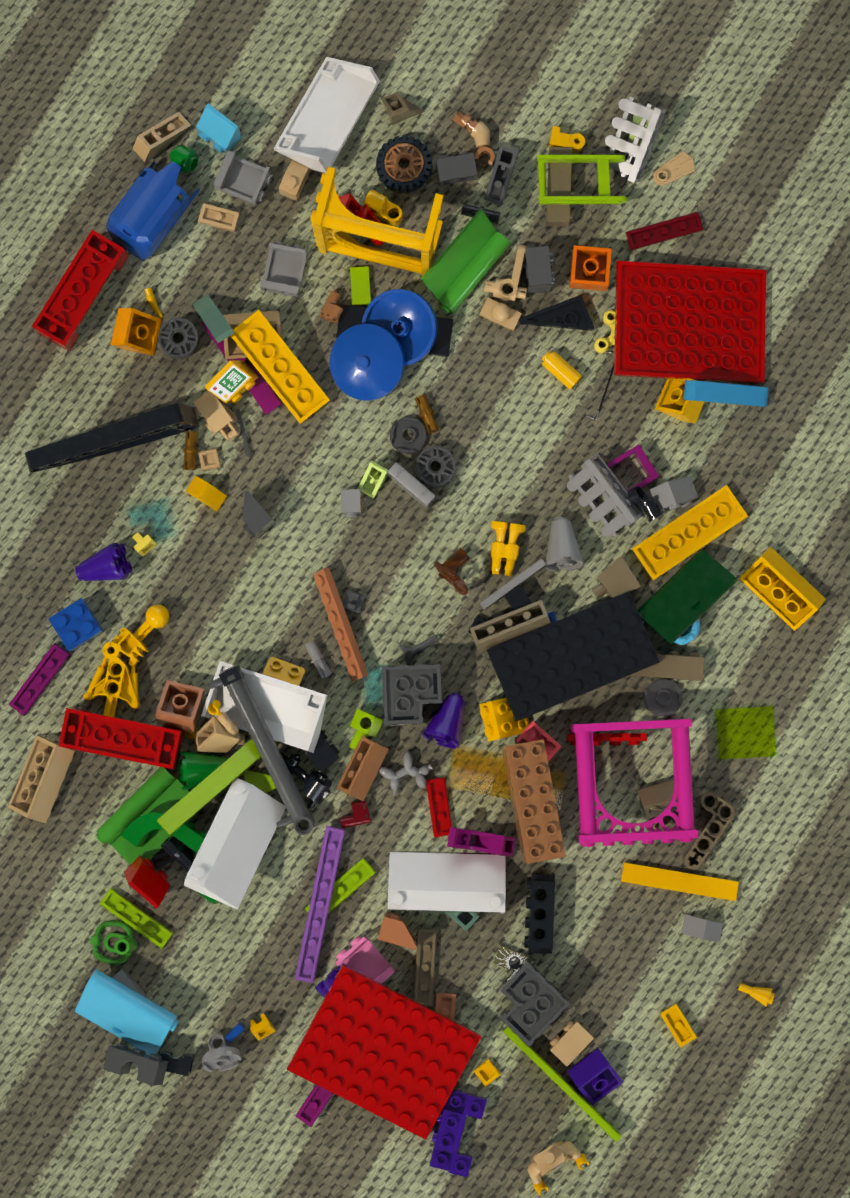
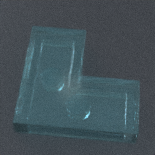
M164 500L126 509L131 528L150 524L155 542L174 537Z

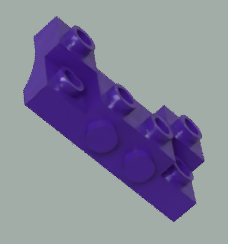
M453 1089L443 1108V1112L441 1111L436 1120L440 1124L438 1131L434 1130L431 1142H435L429 1166L468 1178L472 1156L459 1153L458 1149L466 1117L471 1116L482 1119L487 1098Z

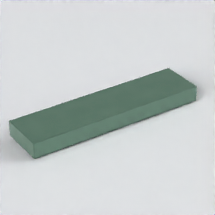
M208 294L192 304L217 343L234 334L232 328Z

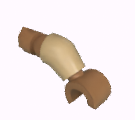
M459 111L452 120L464 129L468 128V132L474 138L476 148H478L474 157L475 162L480 161V157L487 154L490 156L488 165L490 168L494 167L496 157L493 150L489 148V128L482 121H473V117L468 114L464 115Z

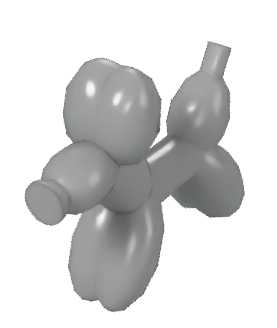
M406 751L403 756L404 767L393 772L389 768L380 767L379 772L383 777L390 779L393 795H397V789L400 785L399 779L407 774L416 777L417 785L420 788H424L427 783L424 776L428 775L430 770H433L431 765H424L419 769L412 766V755L409 751Z

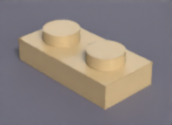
M203 203L198 222L235 232L240 213Z

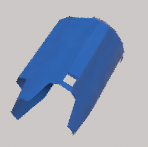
M155 160L148 168H145L112 211L106 224L112 241L142 261L152 257L200 191L198 188L188 198L187 193L175 184L181 167L174 162L168 164L158 173L152 170L156 164ZM179 194L183 196V199L180 202L177 199V196Z

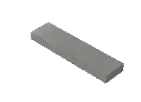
M543 559L534 563L480 603L483 611L545 567L546 563Z

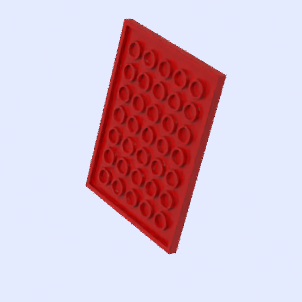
M617 261L614 376L667 379L690 378L703 381L763 384L765 379L766 270Z
M342 964L294 1053L287 1070L426 1140L479 1043L481 1035Z

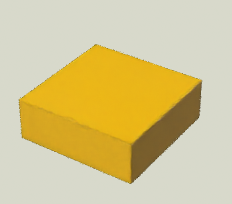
M489 1058L473 1070L485 1087L501 1075Z

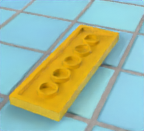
M259 309L232 329L234 332L231 335L232 339L299 423H302L330 401Z
M725 485L631 550L651 579L655 580L747 518L748 515L729 487Z

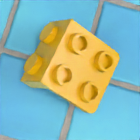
M270 657L262 674L300 686L305 669L278 658Z
M506 698L479 704L480 715L485 727L484 732L488 742L519 735L530 724L528 717L516 722Z

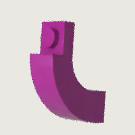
M450 827L447 847L513 857L516 838Z

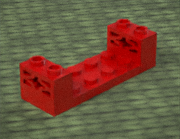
M91 230L36 318L32 328L38 334L70 352L79 338L76 330L113 270L115 269L120 272L129 255L126 250L96 231Z
M69 707L65 711L59 747L175 769L178 766L179 752L181 751L185 730L168 726L161 727L91 713L90 710Z

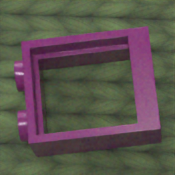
M639 444L607 464L609 468H612L631 455H634L648 477L636 486L643 488L659 477Z

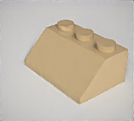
M279 311L261 312L281 337ZM254 312L223 316L230 327L234 329ZM231 336L224 339L225 359L247 357Z

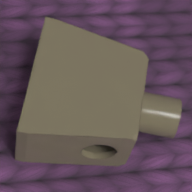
M620 556L597 576L600 584L594 587L592 592L597 599L606 593L612 599L626 592L637 590L641 586L623 557Z

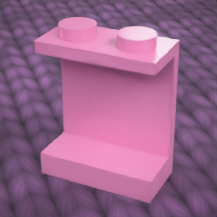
M365 935L362 938L357 936L350 943L352 945L347 951L343 949L335 956L337 958L335 961L337 966L344 963L347 967L380 984L395 972V969Z

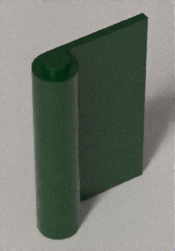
M700 549L638 609L643 624L650 625L672 645L738 579L703 549Z

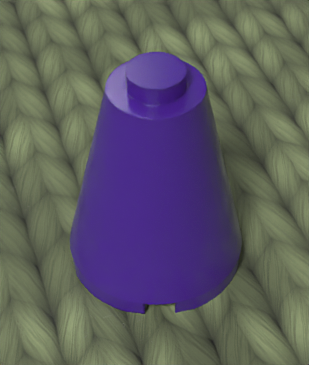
M457 693L447 695L423 732L424 738L429 741L433 738L438 742V745L446 748H459L465 710L463 696Z

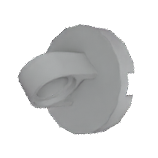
M221 1034L211 1036L208 1042L209 1052L202 1057L203 1068L208 1072H213L212 1069H219V1072L227 1071L236 1067L238 1060L241 1061L239 1049L229 1047L228 1041ZM218 1039H222V1045L219 1048H215V1042Z

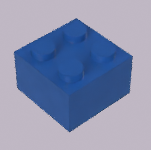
M82 598L48 618L69 652L77 650L104 633L103 628L87 602Z

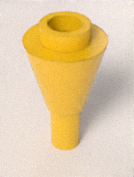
M740 983L738 988L739 991L750 994L752 998L765 1007L767 1004H772L775 996L772 993V988L751 987Z

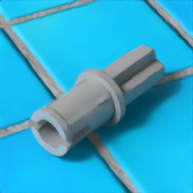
M316 641L306 644L304 647L312 660L311 664L315 665L320 677L323 679L330 676L331 672L324 660L325 656H322Z

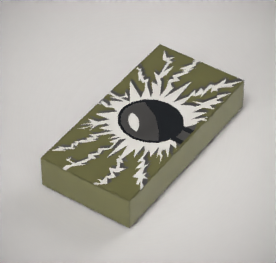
M500 945L493 963L514 971L525 959L534 967L537 959Z

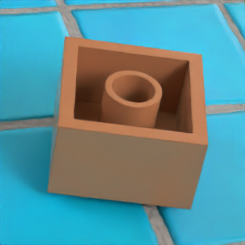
M167 680L156 710L157 724L195 732L205 702L204 688Z

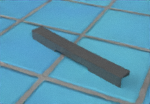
M237 409L235 413L244 439L245 454L251 457L240 409Z

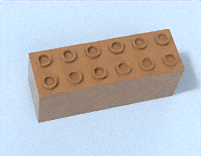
M544 739L501 747L522 862L530 864L566 857Z

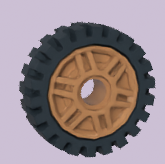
M402 135V137L396 136L393 140L389 139L387 143L382 145L376 159V169L380 181L386 188L400 194H409L412 191H417L419 188L421 189L427 183L432 171V159L426 145L422 144L419 139L416 140L412 136L409 138L406 135ZM405 161L409 163V166L401 168L399 164Z

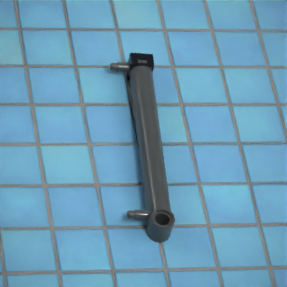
M239 664L221 671L218 674L220 678L213 680L208 686L210 689L221 685L226 686L290 815L276 823L278 828L294 823V830L298 834H309L315 823L314 817L309 813L243 678L244 674ZM306 820L309 826L302 827L299 821Z

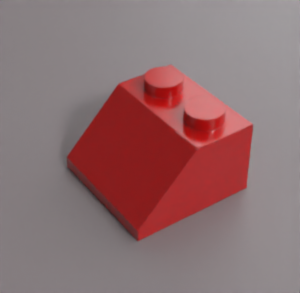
M139 855L124 871V875L128 884L157 909L170 887L167 880L169 877L161 869L157 871L154 868L155 864L146 857L144 859Z

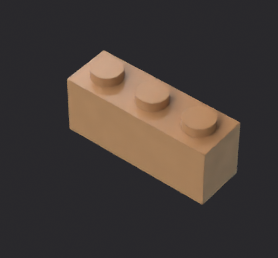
M362 736L341 777L337 789L364 801L389 749Z

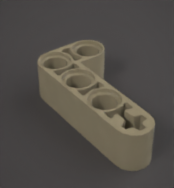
M705 792L700 796L699 804L711 815L698 833V838L694 839L683 856V864L690 869H697L701 866L735 814L734 808L730 804L710 792ZM706 796L713 798V804L709 807L704 804ZM722 807L729 809V815L725 818L720 815ZM712 823L718 825V831L714 834L709 830V826ZM701 839H706L708 845L705 849L701 850L698 843ZM694 848L698 852L703 853L701 856L699 854L696 855V864L691 863L689 865L688 857H694L696 852H693Z

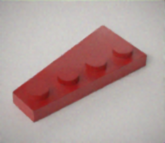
M647 733L593 734L594 745H602V741H609V745H621V741H628L629 745H640V741H647ZM566 734V742H571V746H576L575 734Z

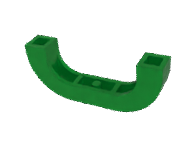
M149 813L138 817L128 825L121 836L135 847H142L153 832L161 829L164 830L157 820L165 813ZM188 820L172 835L198 853L207 833L202 830L200 832L194 828L196 825ZM199 893L212 904L219 903V901Z

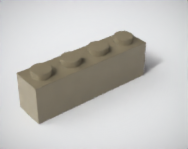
M549 147L548 155H575L572 154V148ZM548 163L547 196H574V191H571V184L575 182V173H572L571 170L575 163ZM547 204L546 226L569 227V223L573 221L574 210H570V204Z
M539 600L470 628L478 651L481 653L551 624L542 600Z
M655 650L660 663L629 675L635 677L703 681L704 657H699V653H688V656H680V652L669 651L668 655H663L661 651Z

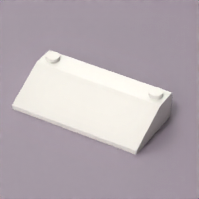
M326 57L276 143L274 150L312 170L326 173L327 167H332L380 82L373 68Z
M220 661L213 680L220 678L218 674L221 671L234 665ZM241 668L244 674L243 678L273 739L314 753L321 731L328 695ZM221 685L210 689L201 716L211 719L213 716L218 717L208 712L209 704L213 705V701L216 699L221 702L220 711L225 712L233 722H236L239 729L248 731L227 687Z
M236 778L232 782L187 873L184 886L238 910L277 828L276 823L281 820L286 807L254 785Z
M390 852L388 911L428 910L505 913V856Z

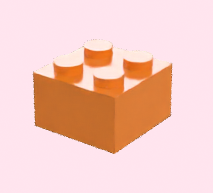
M574 245L569 288L607 291L609 287L612 249Z

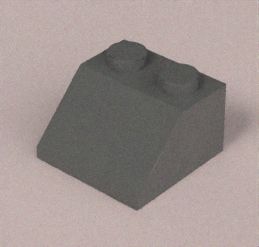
M247 490L244 497L243 521L245 525L243 527L252 537L256 535L259 538L275 525V522Z

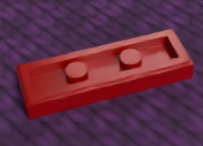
M445 777L426 780L434 838L448 836L452 824Z

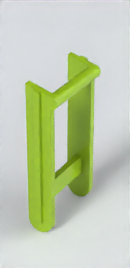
M537 155L538 199L540 205L623 204L627 202V197L610 196L609 163L624 162V155ZM546 163H597L598 196H547Z

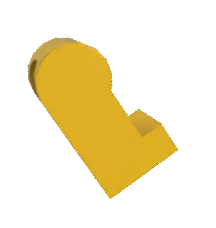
M552 127L549 147L572 148V153H579L583 150L585 138L582 134L574 133L571 135L561 133L560 127Z

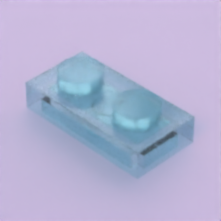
M366 667L368 676L363 678V706H383L382 667Z

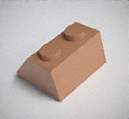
M390 911L389 915L385 914L378 940L416 950L417 942L404 919L400 918V914Z

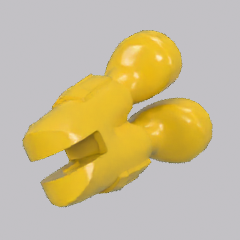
M491 521L490 526L496 532V542L491 544L492 574L499 575L501 561H506L505 576L511 577L520 550V546L516 544L517 539L521 533L526 531V525L510 523L508 544H505L508 523Z

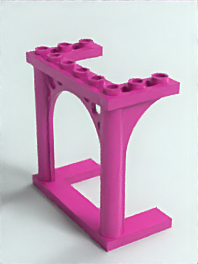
M692 719L570 725V733H575L580 817V832L575 833L576 842L580 843L583 847H593L595 843L603 842V846H614V842L622 841V845H634V841L641 840L642 844H654V840H662V843H674V839L681 842H693V838H698V830L695 829L689 736V727H692ZM671 728L674 790L670 803L660 815L647 822L627 823L616 819L605 810L597 795L593 731ZM672 807H677L675 812H678V816L671 812ZM596 810L602 811V815L595 820V815L598 816ZM665 816H671L675 820L674 828L665 826L663 823ZM606 818L610 819L611 826L609 829L600 831V822ZM659 823L664 831H661V829L655 827L654 830L652 827L653 824ZM615 825L622 826L621 831L617 829L614 831V833H611L614 830ZM635 826H640V830L635 831Z

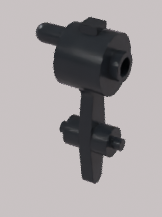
M280 752L291 776L294 773L305 782L301 789L310 798L307 807L313 809L317 802L327 798L331 793L329 790L332 786L331 780L322 772L312 771L309 775L299 766L301 762L299 754H291L290 757H287Z

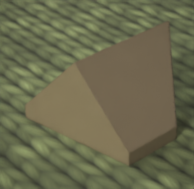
M399 92L381 98L392 125L425 112L401 97Z

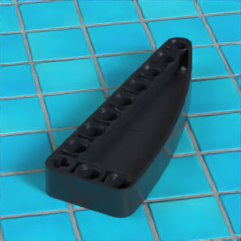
M177 403L30 450L25 453L29 472H38L164 439L198 428L199 424L194 407Z

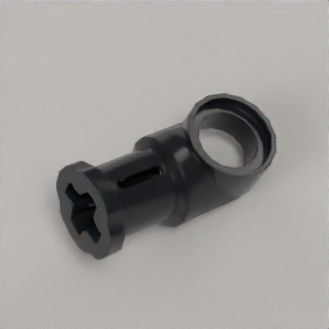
M636 486L628 492L631 502L645 511L649 522L664 513L657 507L654 502L655 498L649 499L641 487Z

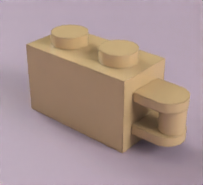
M207 391L193 402L196 406V412L200 417H204L207 422L206 426L212 433H222L229 442L240 434L234 424L238 421L228 404L211 392Z

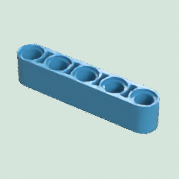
M685 380L683 400L767 407L769 388Z

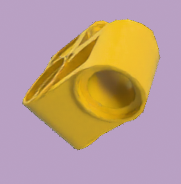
M372 189L368 192L364 205H368L378 219L392 226H397L402 222L403 214L399 206L391 203L386 196ZM393 212H397L399 214V216L395 219L389 217V215Z

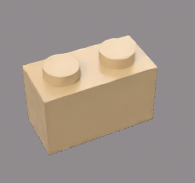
M577 1020L574 1022L569 1021L563 1027L564 1032L561 1036L556 1035L549 1043L551 1044L549 1047L550 1051L566 1066L594 1039Z

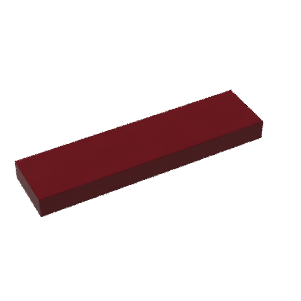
M696 212L627 231L625 234L630 251L701 232L704 229L699 213Z

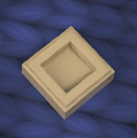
M217 448L198 452L202 471L221 467Z

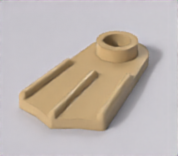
M682 151L655 171L654 181L658 185H666L695 172L694 160ZM659 174H665L666 178L660 179Z

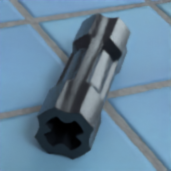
M171 835L165 839L161 847L188 873L194 857L184 848L183 843L179 839Z

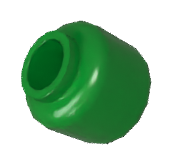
M178 145L176 148H173L169 155L170 163L178 164L181 167L180 171L184 173L195 170L199 162L196 151L185 145Z

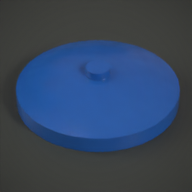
M394 289L383 292L371 301L363 315L362 324L382 326L398 339L404 352L405 366L423 359L435 343L437 336L435 313L431 305L421 295L413 291Z
M359 324L348 328L336 339L330 353V371L335 383L345 394L358 400H376L388 395L397 387L404 373L405 357L400 342L389 330L379 325Z

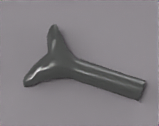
M434 635L415 647L399 645L400 649L405 653L406 665H411L417 653L438 642L437 636Z

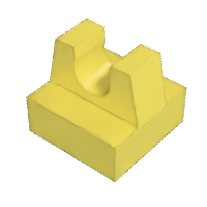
M138 532L132 536L137 542L133 548L142 557L157 545L148 534L144 538Z

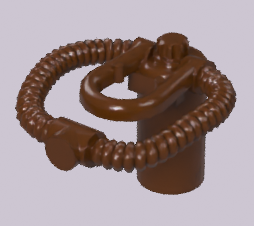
M459 548L443 564L435 561L434 566L438 570V576L441 579L445 578L459 594L466 595L469 589L465 585L464 580L455 573L470 557L462 548Z

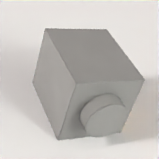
M360 489L341 490V513L346 515V518H356L357 514H361Z

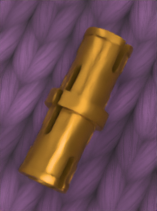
M426 394L416 397L415 401L421 413L420 418L423 419L428 434L439 431L440 429L434 417L435 412L431 409Z
M186 431L185 448H183V470H195L196 453H198V449H196L198 432Z

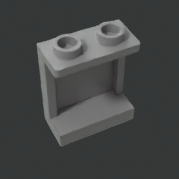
M228 150L213 185L218 191L257 206L258 202L263 201L265 191L263 190L266 184H270L273 174H271L270 167H261L237 157L234 152Z
M275 241L274 244L269 243L265 273L260 285L261 291L299 298L307 250L298 245H293V247L285 246V243Z

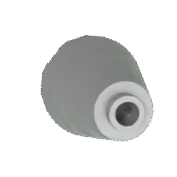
M557 517L551 522L546 569L559 572L558 568H566V571L579 569L583 566L584 559L571 521L566 519V517Z

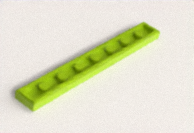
M253 740L248 741L157 820L169 835H172L261 758Z
M507 1025L502 1029L616 1142L621 1138V1134L531 1046L529 1047Z

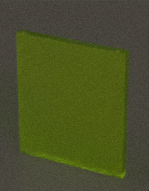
M773 706L716 709L719 760L776 756Z

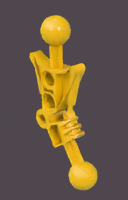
M156 604L148 608L145 616L146 621L134 634L123 627L120 629L119 635H116L111 642L103 646L104 659L100 667L98 666L87 692L83 695V698L88 701L99 696H107L103 715L115 717L118 698L127 701L133 709L140 708L138 678L135 666L140 662L138 656L144 657L142 652H149L146 645L142 642L144 638L154 628H162L169 621V611L163 605ZM123 654L131 658L129 665L121 658ZM109 659L106 677L103 680H101L102 675L105 671L104 667L107 663V660ZM117 665H121L122 671L116 675L114 668ZM116 683L118 691L112 694L110 688Z

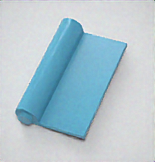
M97 969L91 975L74 1011L136 1048L145 1050V1053L148 1055L158 1054L170 1030L174 1031L179 1023L176 1020L178 1016Z

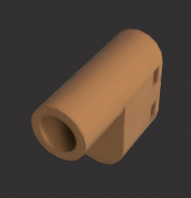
M335 291L330 292L319 315L320 318L337 324L344 310L337 306L341 298L339 293Z

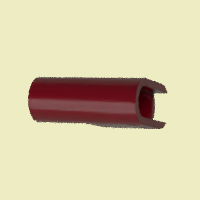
M361 800L351 802L353 815L340 817L342 829L371 823L367 802Z

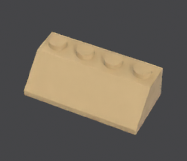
M36 735L8 808L29 819L46 823L75 751L59 747L58 743Z

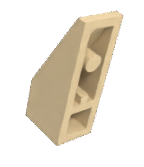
M177 112L138 135L133 150L146 162L161 153L190 128L191 124L180 112Z
M292 160L278 188L280 194L298 201L311 169Z

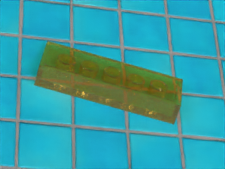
M459 749L453 750L446 787L511 800L503 758ZM549 768L557 810H560L567 772Z

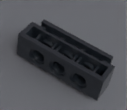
M531 873V877H527V889H530V897H526V909H529V916H525V928H529L528 936L524 938V948H528V953L552 954L555 875ZM538 889L545 890V896L542 899L535 897ZM540 908L545 911L544 916L536 918L534 915L535 911ZM538 928L544 930V934L540 938L534 936V931Z

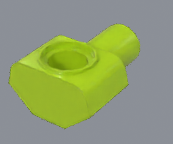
M357 708L350 724L356 731L349 747L355 750L362 736L367 738L370 735L376 738L383 719ZM365 717L371 720V726L368 729L362 726V720Z

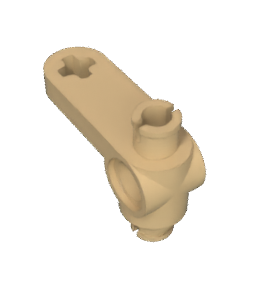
M518 245L512 279L503 280L496 278V282L486 280L484 292L493 293V297L501 298L504 301H515V298L525 300L527 287H519L518 284L526 246ZM505 286H509L513 292L505 294L502 289Z

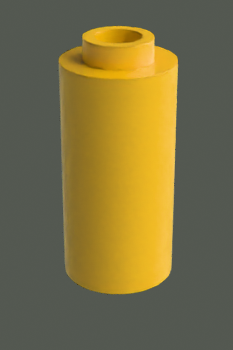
M548 351L541 359L544 361L542 366L569 390L582 378V375L555 351L552 353Z

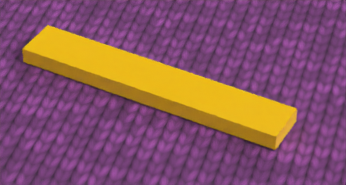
M626 862L623 863L621 882L736 901L739 885L738 881Z

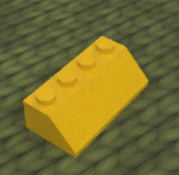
M769 547L739 577L747 587L794 631L808 620L826 600L772 547Z

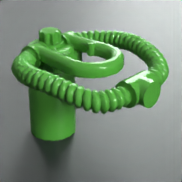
M106 921L101 923V925L99 924L94 935L90 938L94 957L110 965L125 963L132 955V952L137 949V941L132 935L130 926L122 921ZM118 926L128 933V936L111 933L104 940L105 948L109 952L124 955L122 958L117 960L109 959L99 953L100 933L103 928ZM111 937L119 939L116 941L114 948H111L108 944Z

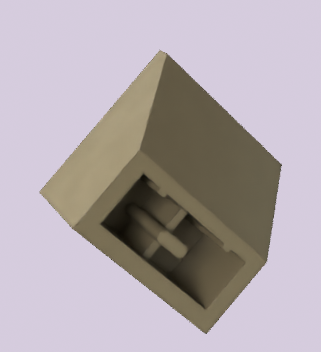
M674 779L637 791L646 822L660 815L670 803L674 790ZM672 807L671 812L678 816V812H675L677 807ZM665 816L663 823L668 827L674 825L675 820L671 816ZM654 823L652 826L654 830L655 827L662 829L659 823Z

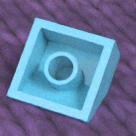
M207 104L196 126L199 132L198 136L205 142L208 140L214 144L213 147L219 153L224 151L227 154V151H231L241 139L239 127L210 104Z

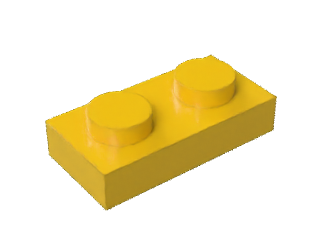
M676 1003L659 1013L680 1048L697 1038Z

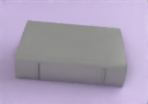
M397 462L387 472L389 478L424 508L428 509L429 505L436 500V496Z

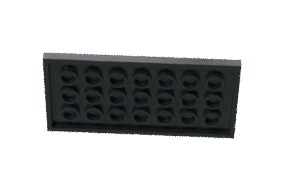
M630 591L487 650L516 722L660 663Z

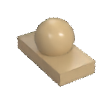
M488 297L479 316L514 331L522 313L508 307L506 304L499 303Z

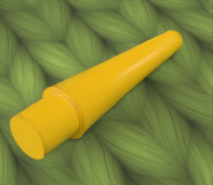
M152 287L144 289L149 305L157 316L162 319L163 315L156 302Z

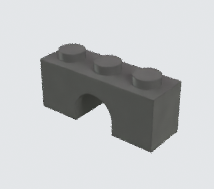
M117 1043L115 1046L108 1047L103 1069L119 1075L129 1074L131 1065L135 1063L138 1068L137 1081L155 1086L163 1085L168 1061L161 1059V1055H147L145 1050L138 1048L132 1050L126 1044Z

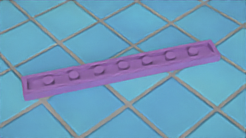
M326 826L295 980L314 983L346 829Z

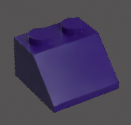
M598 1048L567 1071L573 1082L592 1106L623 1083L622 1079Z

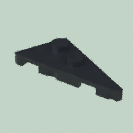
M581 295L519 319L521 325L593 331L595 329Z

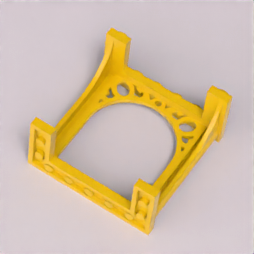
M327 167L326 173L323 172L320 184H323L322 190L318 191L316 196L317 210H313L311 215L315 242L319 253L327 254V251L419 273L423 277L433 265L443 227V221L438 220L443 204V195L435 194L426 233L423 234L366 220L351 213L344 207L338 198L339 195L336 193L334 182L336 177L335 168ZM349 233L420 250L421 259L364 245L356 241Z

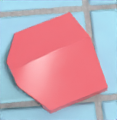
M534 721L516 739V744L544 739L548 761L562 747Z

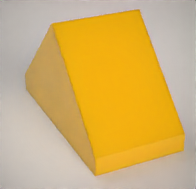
M197 476L194 477L185 491L216 512L227 498L224 493Z

